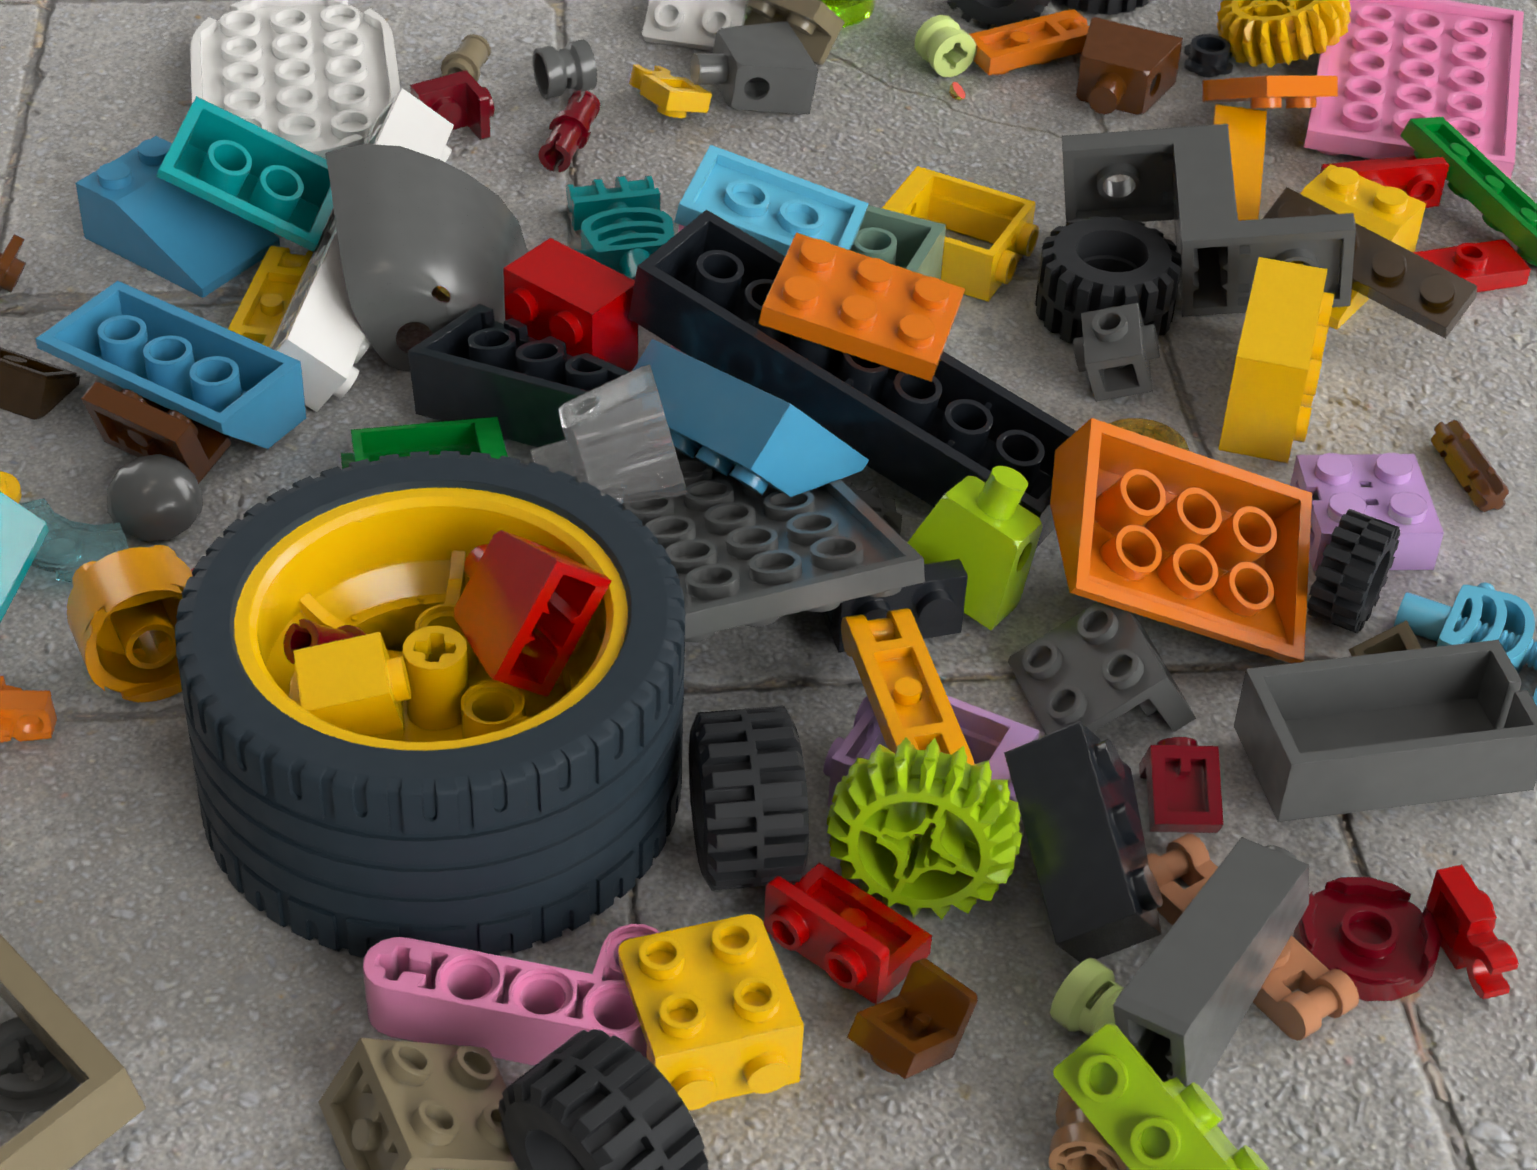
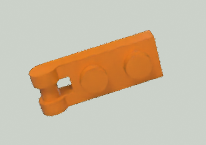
M1073 9L971 33L969 35L976 44V55L973 61L988 75H1002L1013 69L1033 64H1046L1053 59L1077 53L1082 55L1089 26L1085 17Z

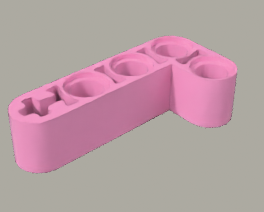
M629 924L618 927L609 933L603 942L592 974L412 938L393 937L385 939L372 946L364 957L363 974L367 1014L371 1025L378 1032L390 1037L422 1043L483 1047L489 1050L493 1058L533 1066L582 1030L589 1032L592 1029L603 1030L610 1037L613 1035L617 1036L647 1058V1043L618 962V948L627 939L660 932L644 924Z

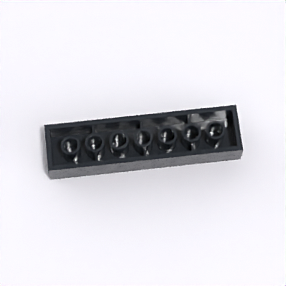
M707 209L637 266L628 318L688 356L792 404L869 460L866 466L932 507H935L939 500L965 477L974 476L986 483L994 467H1010L1021 473L1028 482V487L1019 505L1039 517L1042 522L1043 528L1037 547L1054 530L1055 525L1050 500L1055 450L1072 436L1076 430L944 351L931 382L759 324L762 306L785 256Z

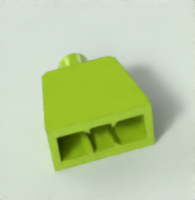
M1006 466L994 467L986 483L974 476L965 477L939 500L907 542L924 558V564L960 559L968 575L964 613L989 630L994 629L1019 604L1043 528L1039 517L1019 505L1028 487L1026 478L1018 471Z

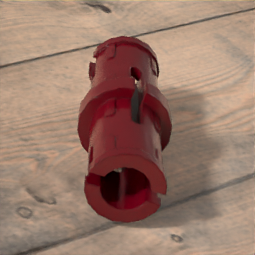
M581 90L573 92L568 99L565 109L557 113L549 125L550 135L538 153L540 163L549 171L555 170L559 160L561 162L558 166V172L567 170L577 149L583 148L588 142L591 132L588 131L599 114L601 107L599 99L590 91H585L580 102L578 101L582 96Z

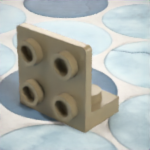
M360 1038L318 1102L346 1170H519L512 1157L500 1123L502 1118L499 1113V1101L503 1098L502 1092L506 1089V1085L491 1053L486 1048Z

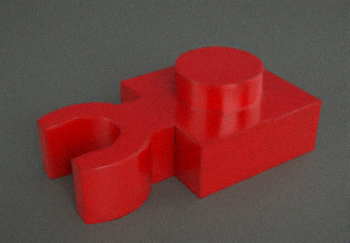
M1462 864L1436 870L1425 907L1436 919L1442 939L1441 947L1455 970L1467 969L1469 981L1481 999L1508 994L1510 986L1502 973L1517 969L1519 962L1511 946L1504 940H1498L1493 932L1497 916L1495 915L1491 899L1484 891L1478 889Z

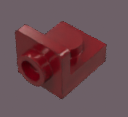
M467 70L410 85V94L454 125L452 130L468 126L480 140L490 137V118L494 116L495 112L492 96L486 87H481Z
M1189 737L1165 738L1158 741L1157 745H1150L1139 763L1140 778L1147 779L1150 832L1218 833L1224 825L1219 746H1198L1197 740Z

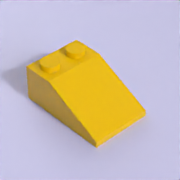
M1330 164L1307 184L1300 193L1338 214L1354 213L1355 223L1411 252H1415L1426 203L1408 196L1403 190L1383 186L1359 176L1352 169L1336 167ZM1292 261V262H1290V263H1296V264H1301V265L1304 264V263H1302V262H1300V261ZM1352 289L1350 306L1332 307L1328 326L1338 330L1370 298Z

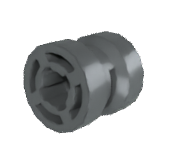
M586 40L569 42L565 48L559 51L552 46L536 48L533 51L534 77L543 98L548 99L561 96L566 88H573L576 91L581 90V92L596 88V62L593 51Z

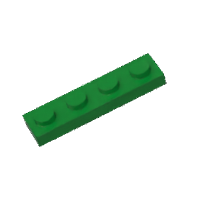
M1443 117L1410 119L1400 137L1414 149L1415 157L1417 159L1443 157L1449 164L1446 176L1448 188L1455 195L1471 202L1483 214L1482 219L1489 227L1505 234L1518 247V254L1525 261L1537 266V204Z

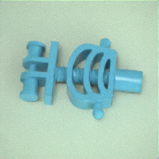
M1487 582L1480 583L1478 586L1462 585L1453 607L1409 592L1405 593L1394 626L1407 620L1415 635L1436 641V647L1499 640L1518 674L1526 664L1529 668L1534 666V669L1537 670V641L1534 642L1532 638L1535 629V617L1529 604L1520 597L1496 591L1493 585ZM1536 686V690H1535V693H1534V696H1533V700H1534V702H1535L1536 705H1537V686Z

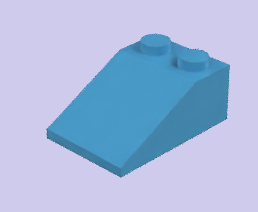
M157 136L141 142L136 148L112 162L100 166L98 170L76 182L84 238L202 298L261 261L270 246H280V239L273 232L156 177L172 144Z

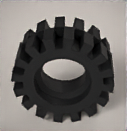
M1352 509L1347 510V513L1341 517L1339 526L1335 527L1331 535V542L1329 545H1326L1322 554L1324 556L1322 563L1317 567L1315 573L1317 578L1311 586L1309 593L1311 597L1307 603L1308 615L1354 633L1361 631L1365 621H1368L1371 616L1373 606L1376 607L1380 598L1379 593L1388 579L1387 573L1393 565L1395 559L1393 555L1399 544L1400 527Z

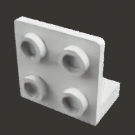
M649 0L642 30L643 40L651 43L713 51L715 35L721 28L744 26L748 0Z

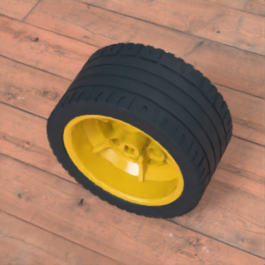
M429 451L410 452V456L405 457L392 454L380 456L378 461L369 462L368 459L351 462L347 468L340 469L337 466L322 471L320 476L314 479L309 476L293 483V488L289 490L283 488L268 496L265 504L259 502L243 514V520L236 519L223 531L224 537L218 536L206 550V556H202L192 571L193 577L187 580L182 592L183 598L178 605L177 623L175 624L176 654L206 838L222 872L228 874V880L238 892L245 893L246 900L261 912L266 910L269 919L282 927L291 926L292 933L309 941L316 938L321 946L336 951L344 948L349 950L350 955L362 958L365 957L372 946L382 940L393 937L412 938L501 956V952L507 950L516 953L532 948V943L539 940L544 944L562 936V931L567 928L573 931L589 922L590 915L594 913L598 916L614 904L615 897L622 898L635 886V879H641L653 865V858L659 856L666 844V837L671 834L681 799L685 601L683 590L680 587V579L675 567L671 564V558L661 544H658V539L647 526H642V521L629 509L623 510V505L608 494L602 496L598 488L585 481L581 483L576 482V478L559 470L553 473L549 471L547 466L530 462L528 465L522 464L520 459L501 456L500 459L491 458L490 454L471 452L470 456L460 455V451H441L440 455H429ZM500 530L549 547L607 576L611 580L608 589L548 697L493 680L487 674L454 619L455 605L469 581L464 570V563L468 554L477 546L489 544L493 535ZM306 619L335 629L343 625L359 627L366 635L380 632L390 659L402 656L409 679L411 699L399 702L404 730L370 737L339 728L304 710L300 703L296 666L286 658L283 642L289 627L293 623L300 626L299 620Z

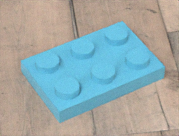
M710 145L679 203L674 222L686 227L707 209L786 256L796 232L851 250L869 203Z

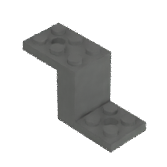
M1228 124L1062 136L1066 222L1074 219L1085 220L1089 216L1105 218L1114 216L1138 222L1174 220L1176 250L1181 254L1182 263L1179 280L1182 317L1246 313L1259 257L1285 262L1304 261L1303 265L1328 269L1323 292L1335 294L1332 307L1350 306L1356 237L1354 213L1238 221ZM1114 175L1129 176L1127 180L1121 182L1107 180V178Z

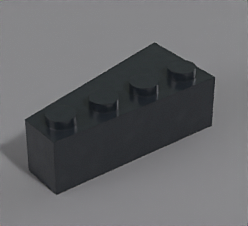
M482 304L473 307L408 350L415 413L418 415L440 420L441 422L498 417L503 440H512L530 445L544 453H559L584 460L587 464L595 467H612L644 442L639 376L589 353L571 356L566 352V343L552 336L536 340L528 336L526 324L513 318L503 321V324L494 320L493 309Z

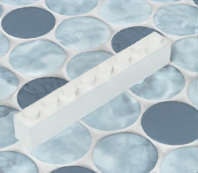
M401 88L374 121L364 144L401 146L446 162L452 151L446 143L454 125ZM334 209L269 347L301 361L305 405L315 412H318L332 395L341 399L349 391L359 374V370L353 364H356L362 358L371 344L351 309L342 270Z

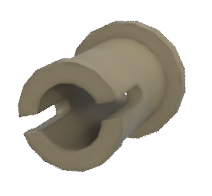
M469 34L462 39V43L456 51L447 54L441 63L442 76L467 70L476 81L479 80L480 68L489 59L487 57L491 55V48L487 40L482 36Z

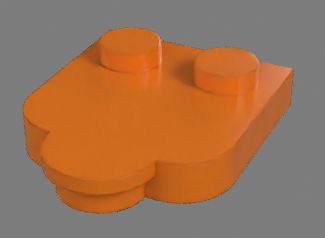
M1253 76L1202 81V102L1250 101V109L1282 108V100H1286V109L1317 108V98L1338 96V76Z

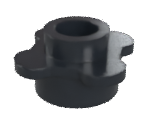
M1213 34L1198 35L1192 39L1191 44L1184 47V54L1188 56V59L1184 62V68L1190 72H1194L1202 77H1216L1218 75L1230 74L1233 70V64L1229 62L1233 54L1230 51V43L1221 36Z

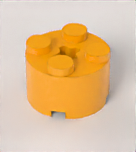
M153 545L151 547L120 550L98 561H91L81 565L72 577L73 588L67 603V621L87 671L96 685L104 691L106 687L121 693L124 700L152 702L182 692L176 654L175 624L177 623L178 605L183 598L182 592L187 580L193 576L191 569L184 561L177 557L175 551L170 547Z

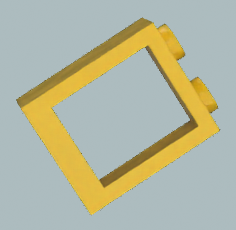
M919 166L913 170L882 207V209L945 224L948 230L993 243V246L987 250L946 236L944 240L941 280L965 288V295L989 302L1002 283L1009 284L1011 282L1018 262L1023 256L1029 257L1032 254L1039 236V226L1033 224L1036 202Z

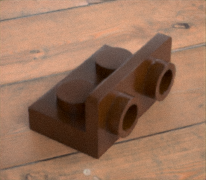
M96 381L81 398L104 442L136 457L161 454L176 458L191 470L198 484L232 443L228 435L196 422L178 411L170 410L146 399L129 389H122L119 392Z

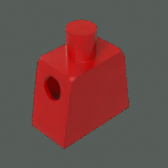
M500 530L493 535L489 544L477 546L468 554L464 563V570L469 581L455 605L454 619L487 674L493 680L548 697L608 589L611 580L607 576L549 547Z

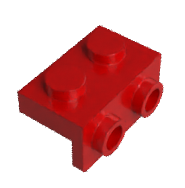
M1415 155L1330 163L1336 167L1352 169L1359 176L1383 186L1401 189L1408 196L1425 202V208L1439 207L1449 164L1443 157L1417 159ZM1322 164L1320 173L1330 164Z
M820 862L805 874L800 882H796L794 885L780 876H776L766 885L764 926L773 939L783 948L796 951L819 966L841 987L853 989L875 1005L906 978L913 962L927 958L930 955L932 935Z

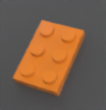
M796 232L762 306L759 324L932 382L958 313L965 288Z

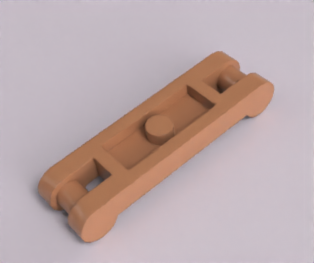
M1190 833L1168 843L1166 853L1161 856L1155 853L1147 855L1149 868L1157 881L1163 901L1162 907L1157 908V911L1172 926L1218 868L1210 860L1204 843L1197 836ZM1180 877L1190 887L1183 889L1174 880ZM1291 935L1253 1003L1287 1036L1299 1041L1318 1031L1322 1026V1019L1326 1016L1338 1018L1356 1008L1359 1003V995L1354 982L1346 973L1338 969L1329 970Z

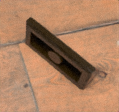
M0 347V408L32 420L41 419L79 385L81 376H78L76 372Z

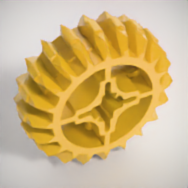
M1223 0L1220 3V10L1217 12L1219 21L1217 22L1219 36L1229 41L1230 51L1233 53L1232 57L1238 63L1249 62L1250 66L1253 67L1265 63L1271 68L1277 63H1287L1290 65L1292 61L1299 59L1307 61L1310 55L1314 53L1323 54L1326 52V46H1334L1339 43L1340 37L1348 32V24L1350 23L1349 13L1351 12L1350 1Z

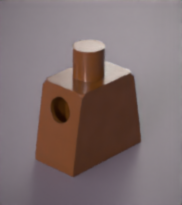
M1093 17L1082 51L1076 98L1089 103L1090 107L1100 114H1110L1114 110L1135 115L1145 114L1175 84L1183 38Z

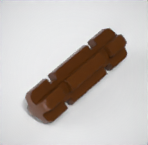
M1452 420L1447 424L1442 421L1434 427L1436 433L1431 438V443L1440 456L1443 457V460L1468 493L1475 506L1482 512H1487L1493 508L1496 510L1501 509L1506 504L1504 499L1509 494V489L1500 476L1496 474L1495 469L1474 440L1471 439L1464 426L1457 420Z

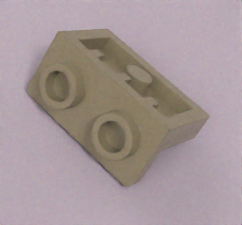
M748 0L746 7L751 11L744 26L788 21L813 62L822 65L825 63L845 22L820 0Z

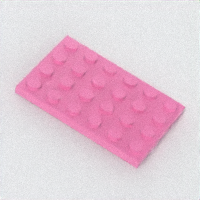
M1349 0L1351 12L1349 13L1350 23L1348 24V32L1340 37V42L1336 45L1326 46V52L1319 55L1316 76H1338V96L1317 98V108L1310 109L1304 148L1314 149L1325 155L1346 154L1365 157L1369 160L1414 155V149L1400 137L1408 121L1416 118L1443 117L1511 180L1515 164L1524 11L1451 0Z

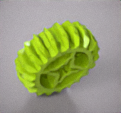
M907 737L897 746L896 753L879 744L875 751L871 753L869 760L857 757L855 763L849 768L848 775L843 776L841 782H838L832 798V803L834 804L830 806L826 822L828 825L827 833L831 835L829 840L830 856L841 860L840 867L843 878L859 879L858 886L860 889L870 895L874 893L883 896V903L888 907L893 906L895 903L908 906L913 919L922 908H931L942 920L947 912L950 911L951 905L969 914L973 905L977 903V898L991 901L994 893L998 891L999 884L1007 883L1008 877L1011 876L1014 869L1015 855H1018L1022 840V834L1019 832L1020 811L1018 810V802L1009 800L1008 780L991 779L992 771L990 770L989 760L974 765L967 763L964 746L952 755L940 752L936 738L927 745L925 750H917Z

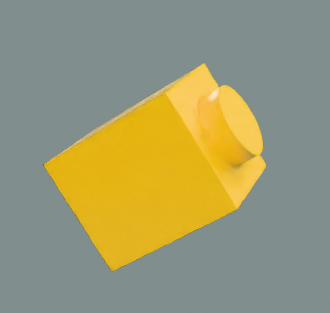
M380 632L293 650L300 703L304 710L339 728L365 736L373 737L404 730L399 702L411 699L409 679L402 656L390 659Z

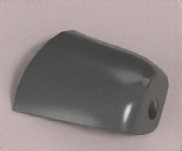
M360 144L325 153L341 264L351 309L365 336L383 361L396 370L410 372L408 352L402 350L396 342L397 331L406 323H423L434 334L473 307L482 304L493 309L494 320L503 324V321H505L503 268L526 254L528 249L519 221L499 195L469 174L444 161L401 146ZM438 286L448 290L450 294L449 302L439 301L436 296L433 297L431 295L432 290Z

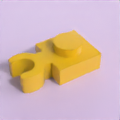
M633 64L629 84L639 89L640 95L657 105V112L673 118H686L687 112L708 113L712 97L711 92L699 85H695L686 77H673L670 75V70L662 66L655 65L653 71L639 64Z

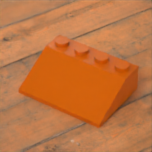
M1094 418L1089 419L1055 450L1050 507L1069 593L1288 663L1304 661L1312 509L1311 492Z

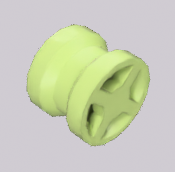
M947 15L931 17L923 23L915 37L917 54L930 63L932 69L942 77L951 78L961 74L971 65L976 55L974 39L967 32L960 29L959 24Z

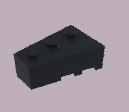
M1080 721L1004 752L1056 945L1081 963L1090 957L1099 959L1162 935L1157 908L1162 907L1163 901L1157 881L1149 868L1132 771L1120 759L1113 743L1109 739L1101 741Z

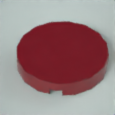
M1340 877L1326 882L1324 890L1316 892L1314 895L1312 894L1313 891L1309 894V905L1297 924L1293 937L1329 970L1338 969L1346 973L1354 982L1360 1000L1395 1001L1418 992L1432 977L1442 942L1435 917L1425 906L1422 913L1416 905L1409 901L1411 896L1409 892L1396 884L1371 877Z

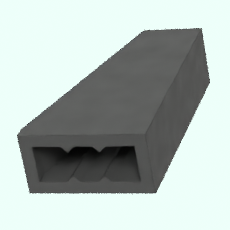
M1241 837L1113 1004L1115 1025L1163 1083L1177 1077L1185 1087L1194 1082L1202 1089L1204 1088L1309 905V864L1299 861L1286 849L1274 845L1263 846Z

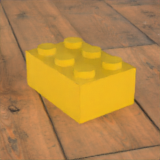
M1262 257L1258 258L1237 350L1218 450L1288 463L1293 440L1305 443L1335 295L1323 292L1328 269Z

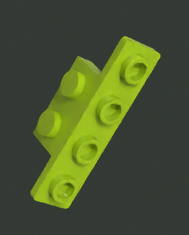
M1110 1023L1101 1027L1053 1070V1075L1130 1170H1270L1249 1146L1244 1145L1239 1150L1235 1148L1217 1126L1224 1120L1221 1111L1199 1085L1192 1082L1185 1087L1177 1077L1163 1083L1115 1024Z

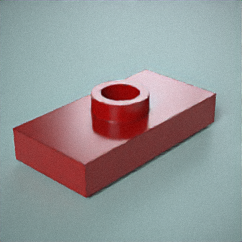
M1506 239L1480 243H1462L1453 247L1413 252L1477 286V292L1527 285L1531 268Z

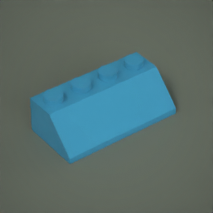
M120 281L113 283L35 338L37 348L120 387L129 389L170 410L178 411L186 417L222 434L269 449L306 419L301 361Z
M651 339L631 372L640 377L645 434L658 441L662 438L664 442L690 458L695 456L698 460L725 476H728L732 467H734L730 476L761 495L770 486L793 497L861 472L869 461L792 404L657 340Z

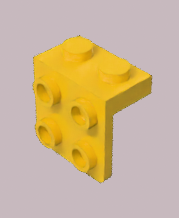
M745 914L631 938L620 944L618 948V962L647 1043V1059L673 1086L688 1111L700 1109L711 1102L750 1093L766 1094L774 1092L785 1085L800 1082L804 1023L763 921L759 917Z

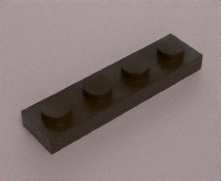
M1286 187L1262 219L1332 215L1338 213ZM1355 223L1356 237L1352 289L1446 339L1475 300L1477 286Z

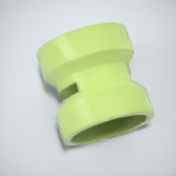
M1090 957L1077 965L1061 984L1051 1004V1017L1068 1031H1082L1091 1037L1104 1025L1115 1024L1113 1004L1124 988L1115 982L1114 973L1110 968L1097 959Z

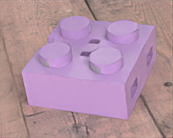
M1326 453L1323 455L1296 456L1290 486L1312 493L1309 560L1313 571H1316L1318 565H1321L1325 547L1327 544H1330L1331 535L1335 527L1339 526L1341 517L1349 509L1400 527L1398 548L1393 555L1395 559L1389 570H1434L1444 532L1415 454L1341 455Z

